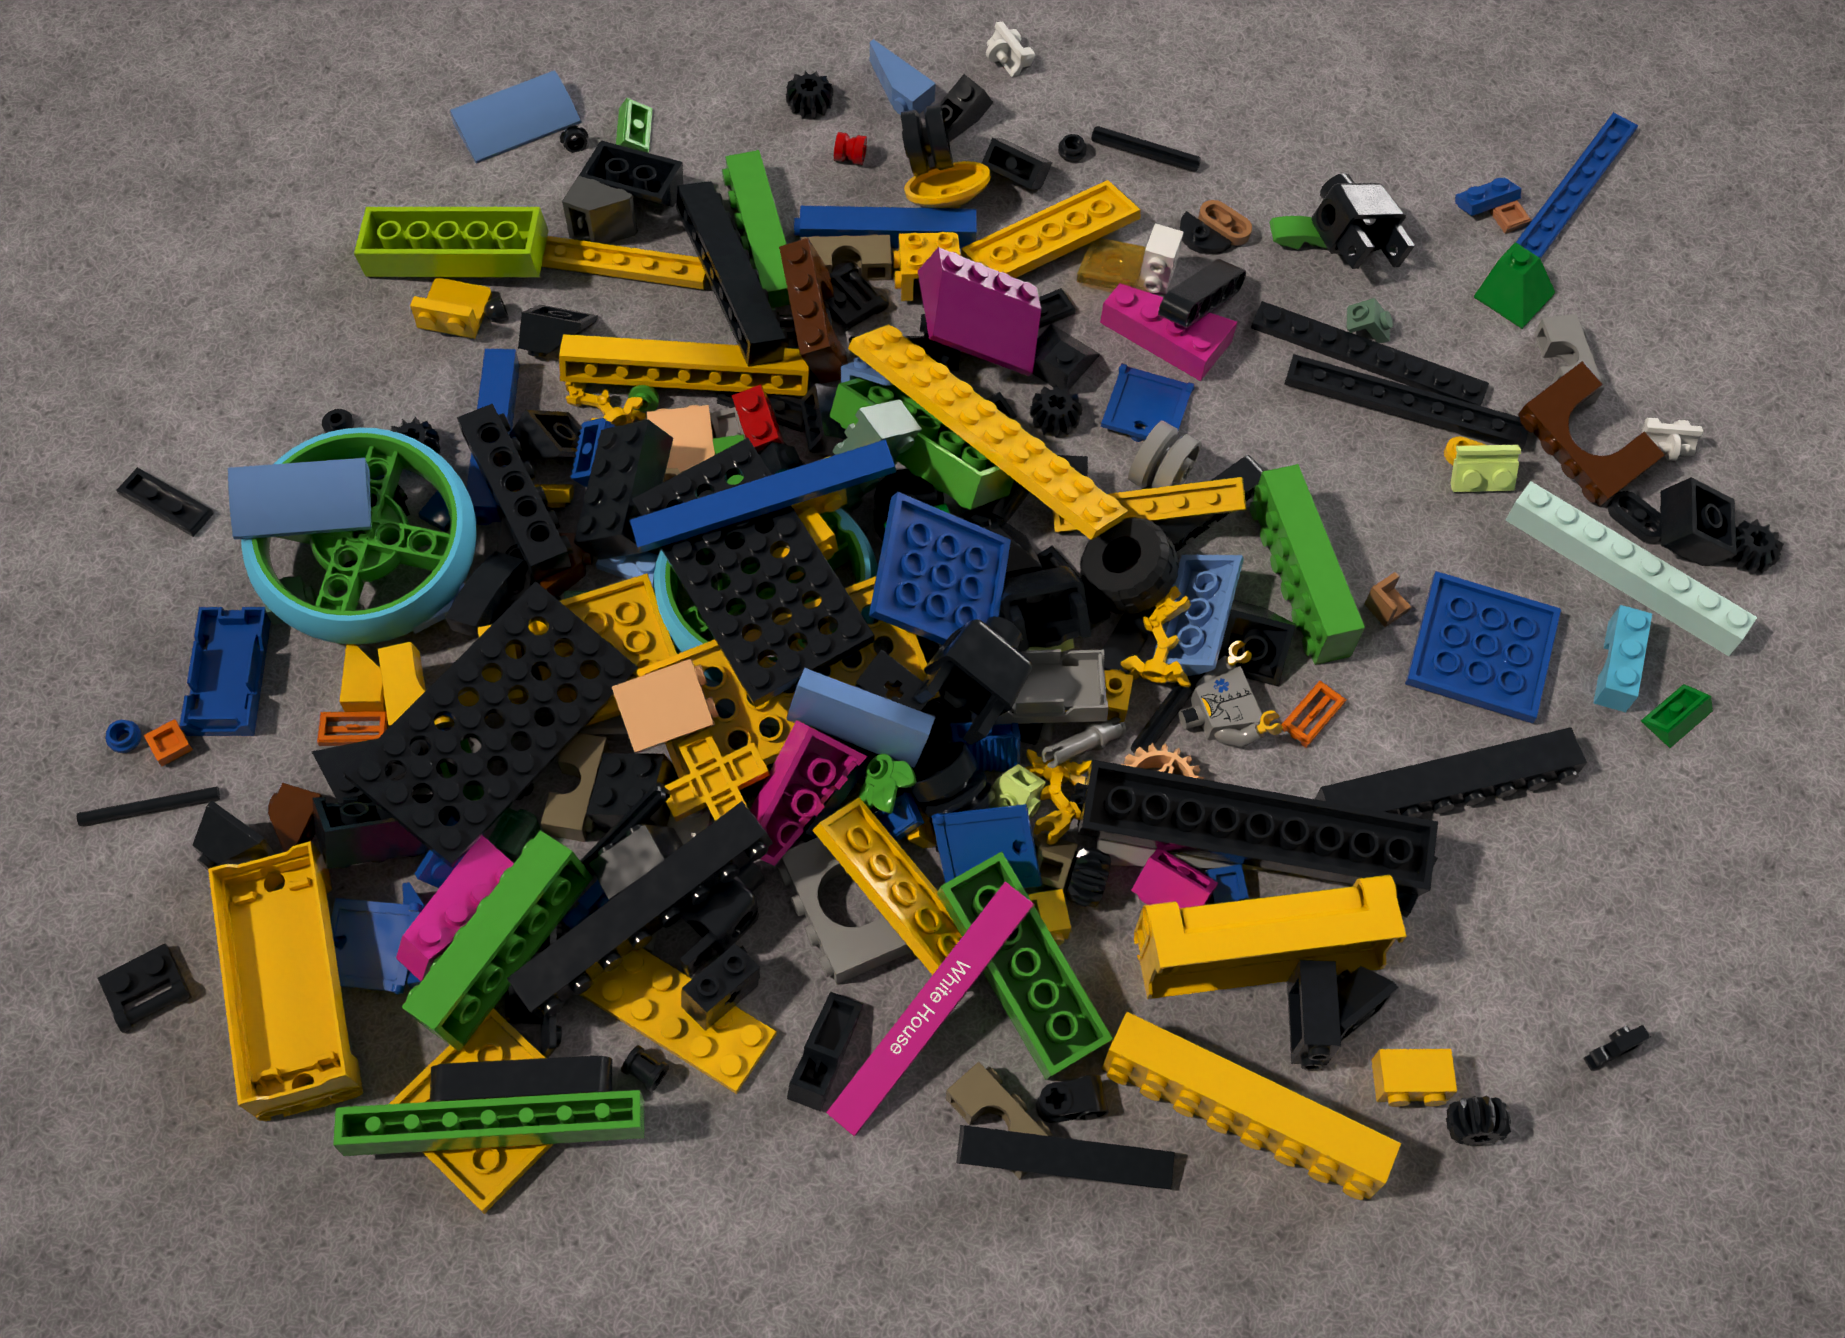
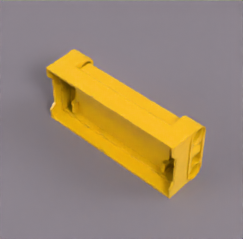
M310 841L292 846L287 852L238 865L224 864L209 868L238 1105L255 1116L257 1120L270 1121L272 1116L283 1114L286 1117L347 1101L362 1095L363 1087L359 1061L350 1051L327 901V893L332 890L330 874L321 852ZM285 883L282 889L274 891L275 887L279 884ZM314 1081L313 1084L304 1086L307 1082Z
M1390 875L1359 878L1352 887L1180 909L1176 901L1144 905L1134 930V943H1138L1140 955H1137V958L1141 965L1147 999L1285 982L1289 979L1299 960L1336 961L1337 975L1346 969L1352 973L1360 966L1369 970H1379L1386 966V953L1395 940L1401 943L1407 937L1397 901L1396 886Z

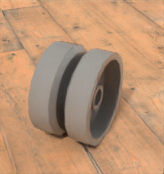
M1160 421L1149 433L1135 456L1128 474V480L1141 488H1145L1152 484V488L1183 484L1195 465L1202 442L1188 434L1178 439V429L1165 421Z

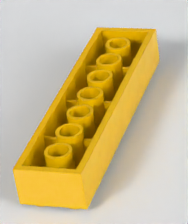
M1126 1012L1101 1068L1107 1072V1077L1121 1085H1126L1129 1082L1139 1087L1140 1093L1151 1100L1159 1101L1162 1098L1174 1104L1173 1109L1186 1117H1193L1195 1114L1207 1120L1206 1125L1212 1130L1223 1134L1230 1131L1240 1136V1142L1245 1146L1255 1150H1260L1261 1147L1275 1153L1274 1158L1278 1162L1294 1167L1295 1164L1309 1170L1308 1175L1311 1178L1322 1183L1332 1181L1343 1186L1342 1191L1357 1200H1363L1364 1197L1370 1199L1386 1184L1401 1143L1129 1012Z

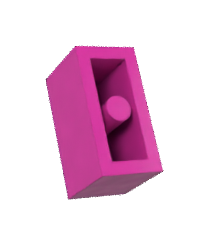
M1156 849L1147 860L1131 891L1136 893L1139 899L1147 905L1176 901L1180 909L1206 905L1218 882L1165 850Z

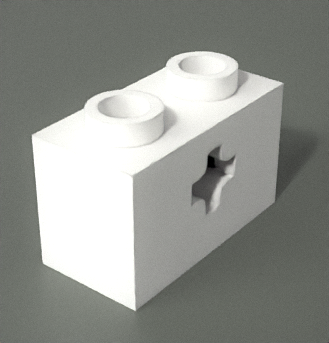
M1155 223L1145 249L1138 286L1145 288V290L1151 293H1167L1176 268L1183 231Z

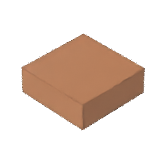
M1518 200L1493 208L1490 212L1505 234L1526 227L1532 221Z

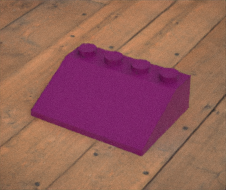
M938 247L918 270L929 339L1030 376L1033 373L1041 315L1037 287L1029 282H1023L1011 277L1007 273L991 269L980 262H974L955 252Z

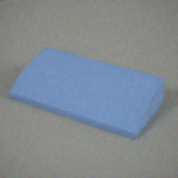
M555 70L450 110L453 124L475 163L556 133L570 125L581 123L573 102Z
M365 458L228 468L229 506L234 540L372 529L370 469Z
M1181 555L1178 577L1173 587L1176 586L1179 589L1181 595L1174 602H1178L1184 596H1187L1191 606L1187 611L1164 623L1163 629L1167 638L1176 635L1179 639L1177 646L1169 651L1165 663L1170 665L1177 660L1187 676L1202 674L1216 668L1244 561L1242 555Z
M804 668L786 720L794 723L798 720L823 734L876 754H887L895 761H906L911 767H915L926 744L935 717Z

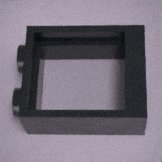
M1299 960L1287 980L1291 1064H1301V1068L1304 1070H1320L1323 1068V1065L1329 1063L1341 1047L1336 961Z

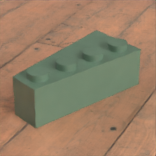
M900 399L862 407L855 414L859 420L857 424H849L844 432L848 438L836 444L832 452L837 455L886 439L892 459L896 465V458L914 445V438L922 428ZM879 478L846 488L847 504L842 505L840 508L847 512L858 508L862 504L861 498L880 483Z

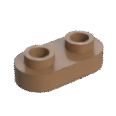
M1208 200L1201 205L1198 216L1199 220L1232 241L1231 245L1239 246L1248 242L1252 231V224L1246 217L1218 200Z

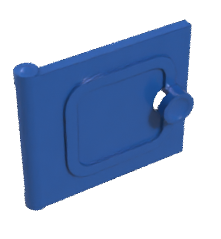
M1121 363L1119 375L1100 427L1130 435L1131 439L1136 442L1146 439L1160 421L1169 423L1179 431L1190 394L1194 391V383L1170 379L1131 368ZM1140 423L1146 427L1145 429L1138 426L1135 427V424Z
M1027 804L945 814L938 813L931 816L945 883L1002 852L1023 888L1042 886ZM1013 843H1014V845H1015V848H1016L1018 851H1020V854L1015 851V849H1014V847H1013Z
M336 898L331 917V927L340 986L387 991L397 995L404 994L409 970L396 959L403 934L420 914L423 905L416 902L408 905Z

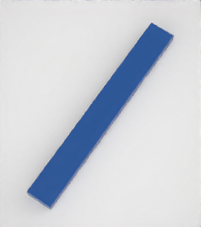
M1613 112L1516 243L1541 259L1634 134L1638 125Z
M885 439L631 519L630 522L639 552L642 553L896 473V468Z

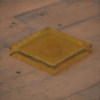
M1103 238L1091 242L1077 273V282L1109 289H1115L1119 283L1136 288L1140 278L1146 247Z

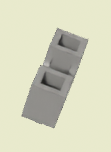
M1577 314L1542 318L1534 333L1542 357H1557L1569 365L1559 368L1552 384L1583 361L1603 385L1581 405L1596 403L1601 392L1604 390V378L1597 370L1594 352L1588 346L1585 328L1580 324Z

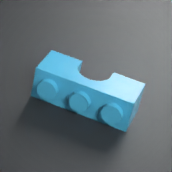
M1620 605L1608 621L1604 649L1609 651L1605 665L1598 675L1594 704L1626 713L1637 699L1652 613Z

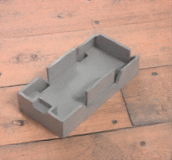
M1061 649L1021 651L1032 662V670L1012 709L1000 715L994 725L1107 721L1108 701L1106 700L1104 650L1069 651L1062 658ZM972 712V723L977 717L974 712Z

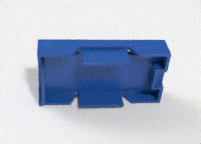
M199 607L194 634L195 641L193 642L187 684L191 689L190 694L184 696L180 728L186 736L255 735L271 620L266 613L265 607H242V610H224L223 607ZM257 638L259 640L260 649L257 647ZM205 640H208L207 650H204ZM196 699H199L198 708L194 709Z

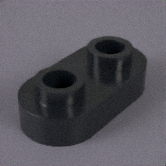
M1620 491L1613 496L1608 505V512L1616 522L1643 542L1657 543L1661 540V513L1630 491ZM1620 507L1626 508L1628 510V513L1623 511ZM1645 526L1652 528L1653 531L1648 530Z

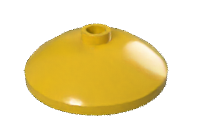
M971 161L953 162L954 167L938 170L936 166L932 167L928 173L913 176L905 184L906 198L914 204L926 208H959L985 189L991 178L989 168L982 163Z

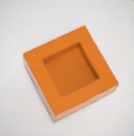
M176 719L144 735L161 766L193 750Z

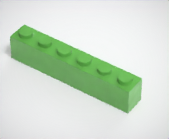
M756 150L725 156L726 168L722 169V177L725 187H731V191H728L731 209L736 208L738 212L734 214L736 229L738 231L743 230L744 236H740L743 249H747L749 252L750 264L753 269L758 271L760 285L762 289H766L768 292L771 308L790 305L779 246L786 245V240L760 151Z

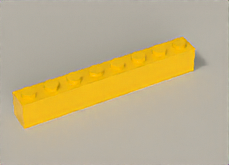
M563 334L559 353L560 381L630 386L646 385L649 387L742 392L761 384L766 394L805 396L808 391L809 366L801 357L799 349L785 348L784 358L781 362L747 366L738 345Z

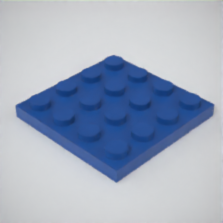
M897 492L891 497L869 616L942 645L954 631L963 627L971 620L979 619L986 623L989 617H999L1011 539Z
M1435 571L1405 684L1534 723L1539 711L1561 608Z

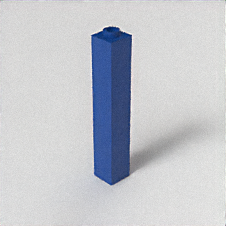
M800 206V218H794V236H800V240L801 237L890 235L891 248H899V234L954 232L958 234L959 248L961 249L975 242L977 235L976 209Z
M485 349L477 409L493 403L498 415L505 414L512 431L520 369L516 349ZM471 453L466 489L474 507L476 524L489 525L492 522H501L502 514Z

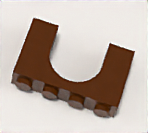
M809 238L779 246L800 355L821 384L840 380L841 366L848 364L846 351L831 327L823 301L834 297L829 270Z
M1582 361L1529 401L1517 415L1520 417L1523 427L1527 431L1533 432L1541 441L1544 451L1554 456L1561 464L1564 474L1578 483L1582 488L1584 497L1592 503L1595 502L1600 507L1655 465L1665 454L1645 431L1618 452L1605 456L1590 454L1582 450L1574 442L1569 431L1571 412L1594 395L1603 385Z

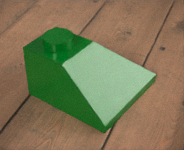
M1515 242L1497 261L1475 293L1474 298L1523 329L1553 297L1555 290L1541 259Z

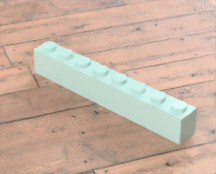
M1530 481L1516 500L1506 518V521L1727 656H1730L1741 643L1757 619L1753 614Z

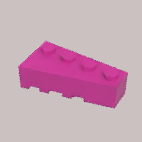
M1119 283L1103 302L1100 323L1197 380L1201 381L1232 343L1237 321L1209 313L1190 327L1185 328L1158 315L1159 307L1164 297Z
M796 720L769 772L770 776L766 778L750 809V812L773 842L768 847V852L760 859L775 866L804 832L803 828L814 815L817 817L825 807L823 804L836 789L839 790L848 780L846 777L856 765L860 766L867 756Z
M482 835L468 850L403 934L396 959L422 981L430 971L433 961L438 956L443 955L453 942L456 932L469 922L476 913L481 900L491 894L498 885L503 872L512 867L514 863Z

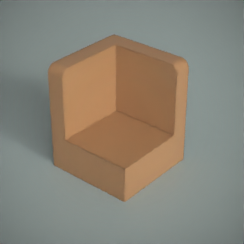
M1396 572L1374 585L1364 603L1384 627L1411 609L1408 602L1395 589L1400 578Z

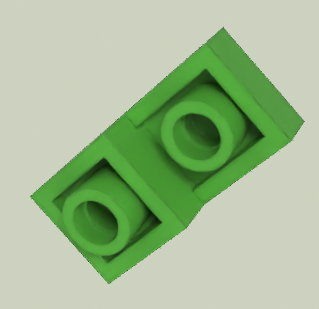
M1282 216L1272 218L1269 222L1273 242L1281 246H1288L1299 250L1304 242H1308L1313 246L1327 248L1312 223V217Z

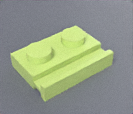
M1518 445L1456 446L1457 455L1456 459H1454L1450 483L1453 492L1515 491L1519 468L1518 457L1521 454V449Z

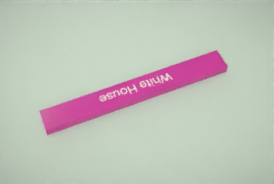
M1006 881L828 1109L826 1113L853 1136L857 1135L1033 908L1034 903Z

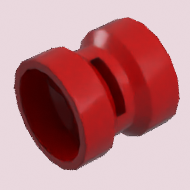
M838 132L834 147V161L844 162L848 158L854 164L863 165L867 150V136L857 135L850 139L848 133Z

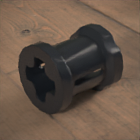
M637 1045L623 1062L621 1072L626 1075L631 1074L646 1084L648 1091L653 1092L667 1074L669 1064L665 1061L658 1062L646 1054L643 1047Z

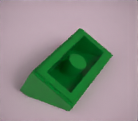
M1683 684L1645 716L1641 722L1664 744L1671 748L1713 712L1712 698L1704 692Z

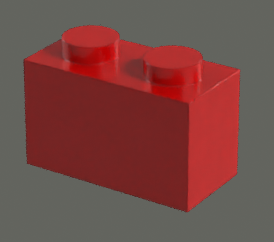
M761 384L732 395L745 438H749L757 453L772 442L784 444L770 399Z

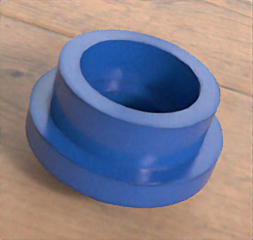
M117 720L107 728L105 739L111 750L118 753H126L138 746L142 734L140 728L134 722ZM129 733L126 739L119 741V737L122 734Z

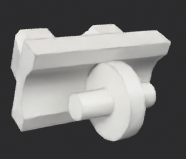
M1003 21L996 22L995 32L987 41L986 57L991 62L1000 61L1010 76L1015 77L1020 74L1023 67L1031 66L1035 53L1030 47L1023 48L1021 46V35L1016 29L1009 30Z
M1647 418L1642 428V433L1646 432L1665 454L1668 461H1676L1679 455L1694 456L1697 442L1703 434L1701 426H1691L1690 422L1686 420H1678L1673 424L1661 423L1658 418Z

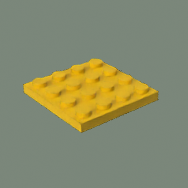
M647 573L560 600L564 606L635 664L638 669L677 654L669 631L660 615L656 596ZM534 621L528 626L531 633L535 635H543L548 631L547 626L540 621ZM559 643L554 647L555 652L561 657H568L573 653V648L567 643ZM586 664L580 668V672L585 678L593 679L599 675V671L594 665ZM538 666L542 680L548 679L551 676L549 669L544 666ZM637 672L631 677L630 680L639 677ZM562 688L557 692L559 699L563 702H572L577 698L575 691L571 688ZM615 695L586 726L621 715Z
M493 1008L460 1052L449 1045L389 1104L430 1102L431 1067L434 1065L540 1059L545 1057ZM554 1144L424 1151L422 1153L485 1214Z

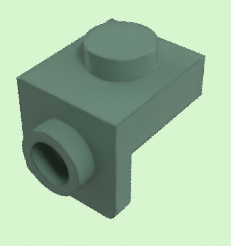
M1375 298L1347 307V330L1350 333L1367 329L1376 342L1385 343L1390 341V328L1393 327L1392 317Z

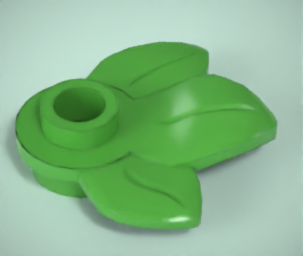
M879 754L869 762L866 768V780L860 789L859 797L869 809L874 805L877 809L891 814L894 809L897 789L907 788L916 784L914 770L906 761H895L887 754Z

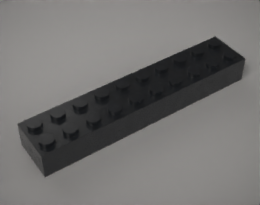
M1092 760L1087 773L1078 835L1354 884L1359 878L1390 875L1394 880L1396 892L1420 896L1431 890L1438 821Z

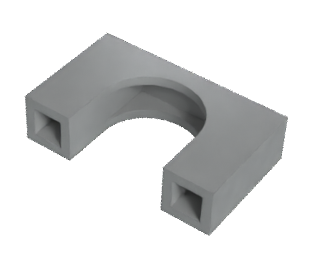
M818 837L789 849L780 859L781 866L777 867L780 879L784 886L791 885L795 894L791 897L793 907L798 916L804 914L809 926L804 927L808 940L812 947L819 946L823 955L818 958L821 968L826 977L833 976L836 985L913 952L891 927L885 917L863 926L846 927L831 921L824 914L819 905V897L823 888L830 880L846 871Z

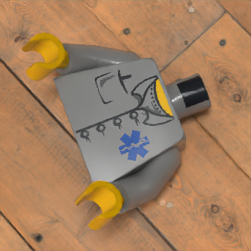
M1242 641L1233 642L1229 647L1230 656H1223L1217 661L1216 668L1206 672L1195 684L1190 700L1193 707L1179 711L1180 723L1185 730L1201 725L1207 740L1216 739L1220 743L1236 747H1244L1263 738L1265 732L1278 735L1283 729V726L1279 723L1269 726L1271 721L1278 719L1280 716L1272 710L1261 713L1241 666L1235 668L1237 662L1247 663L1252 656L1251 652L1246 651L1242 656L1237 657L1238 650L1245 645Z

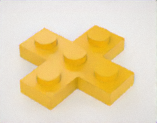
M706 729L677 744L691 773L665 785V788L670 791V798L666 803L676 822L707 806L716 821L741 801L746 805L740 790L770 776L754 742L722 757L709 730Z

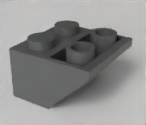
M578 175L562 200L569 238L609 244L635 236L638 229L632 194L627 193L623 189H616L601 184L597 180L587 179Z

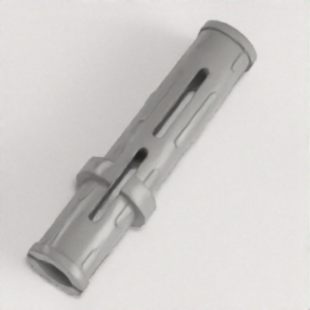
M1113 717L1101 724H1091L1083 732L1052 746L1045 747L1042 750L1043 762L1046 763L1054 759L1047 766L1055 768L1090 750H1101L1108 742L1123 737L1126 733V726L1124 722L1113 726L1120 722L1121 719L1118 717Z

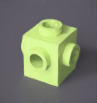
M1017 764L993 784V788L996 791L995 798L988 807L997 808L1027 804L1029 818H1032L1041 805V801L1038 798L1046 781Z

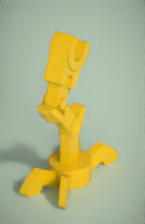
M565 382L567 392L570 393V395L566 396L568 404L576 407L582 404L597 407L604 414L603 418L611 422V424H615V427L633 423L635 419L641 421L646 418L645 413L638 411L643 405V399L640 397L628 398L624 408H613L609 403L610 397L606 389L603 390L601 395H594L584 392L587 383Z
M1176 586L1172 587L1166 597L1155 605L1156 609L1149 619L1148 617H1143L1146 630L1153 632L1157 640V648L1153 659L1143 663L1134 655L1121 662L1123 669L1131 671L1129 675H1133V680L1141 676L1143 679L1156 683L1178 681L1180 686H1191L1187 675L1177 660L1170 665L1165 663L1169 651L1177 646L1179 639L1176 635L1167 638L1163 624L1171 621L1182 612L1187 611L1191 606L1187 596H1184L1178 602H1174L1181 595Z
M1027 749L1026 756L1033 766L1025 768L1038 777L1044 776L1050 782V785L1042 789L1040 800L1051 799L1059 809L1039 818L1034 827V834L1036 835L1044 830L1050 831L1047 844L1052 845L1069 830L1073 818L1080 820L1081 811L1077 804L1069 802L1061 792V784L1069 780L1073 786L1077 783L1085 785L1087 777L1083 776V774L1088 771L1092 761H1083L1081 764L1068 760L1055 768H1049L1047 764L1054 761V759L1044 763L1042 757H1038L1036 752Z

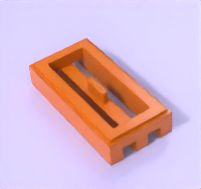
M1319 681L1281 724L1283 726L1282 730L1290 733L1293 739H1298L1302 742L1301 745L1307 748L1345 704L1346 699L1322 681ZM1319 692H1323L1325 696L1297 728L1292 725ZM1331 699L1334 700L1335 703L1307 735L1303 733Z
M321 712L317 743L319 746H341L378 739L389 728L387 712ZM380 721V725L359 726L358 724L327 726L328 722ZM344 733H379L378 735H326Z

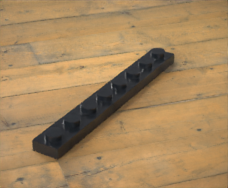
M1264 301L1261 302L1251 325V329L1405 385L1481 406L1489 385L1486 381Z
M1293 354L1284 383L1288 386L1498 445H1518L1521 451L1526 444L1528 431L1523 427L1518 416Z

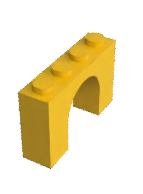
M491 625L478 627L479 637H480ZM412 642L378 648L389 726L426 691L420 651ZM512 644L505 649L506 654L511 658L518 659L522 657L520 645ZM487 668L482 672L483 678L488 682H497L502 677L501 672L496 668ZM519 689L513 690L508 694L509 700L514 704H523L528 700L527 694ZM471 691L458 697L460 703L464 706H473L479 700L477 695ZM447 715L439 716L434 721L438 729L449 728L455 724L454 720Z

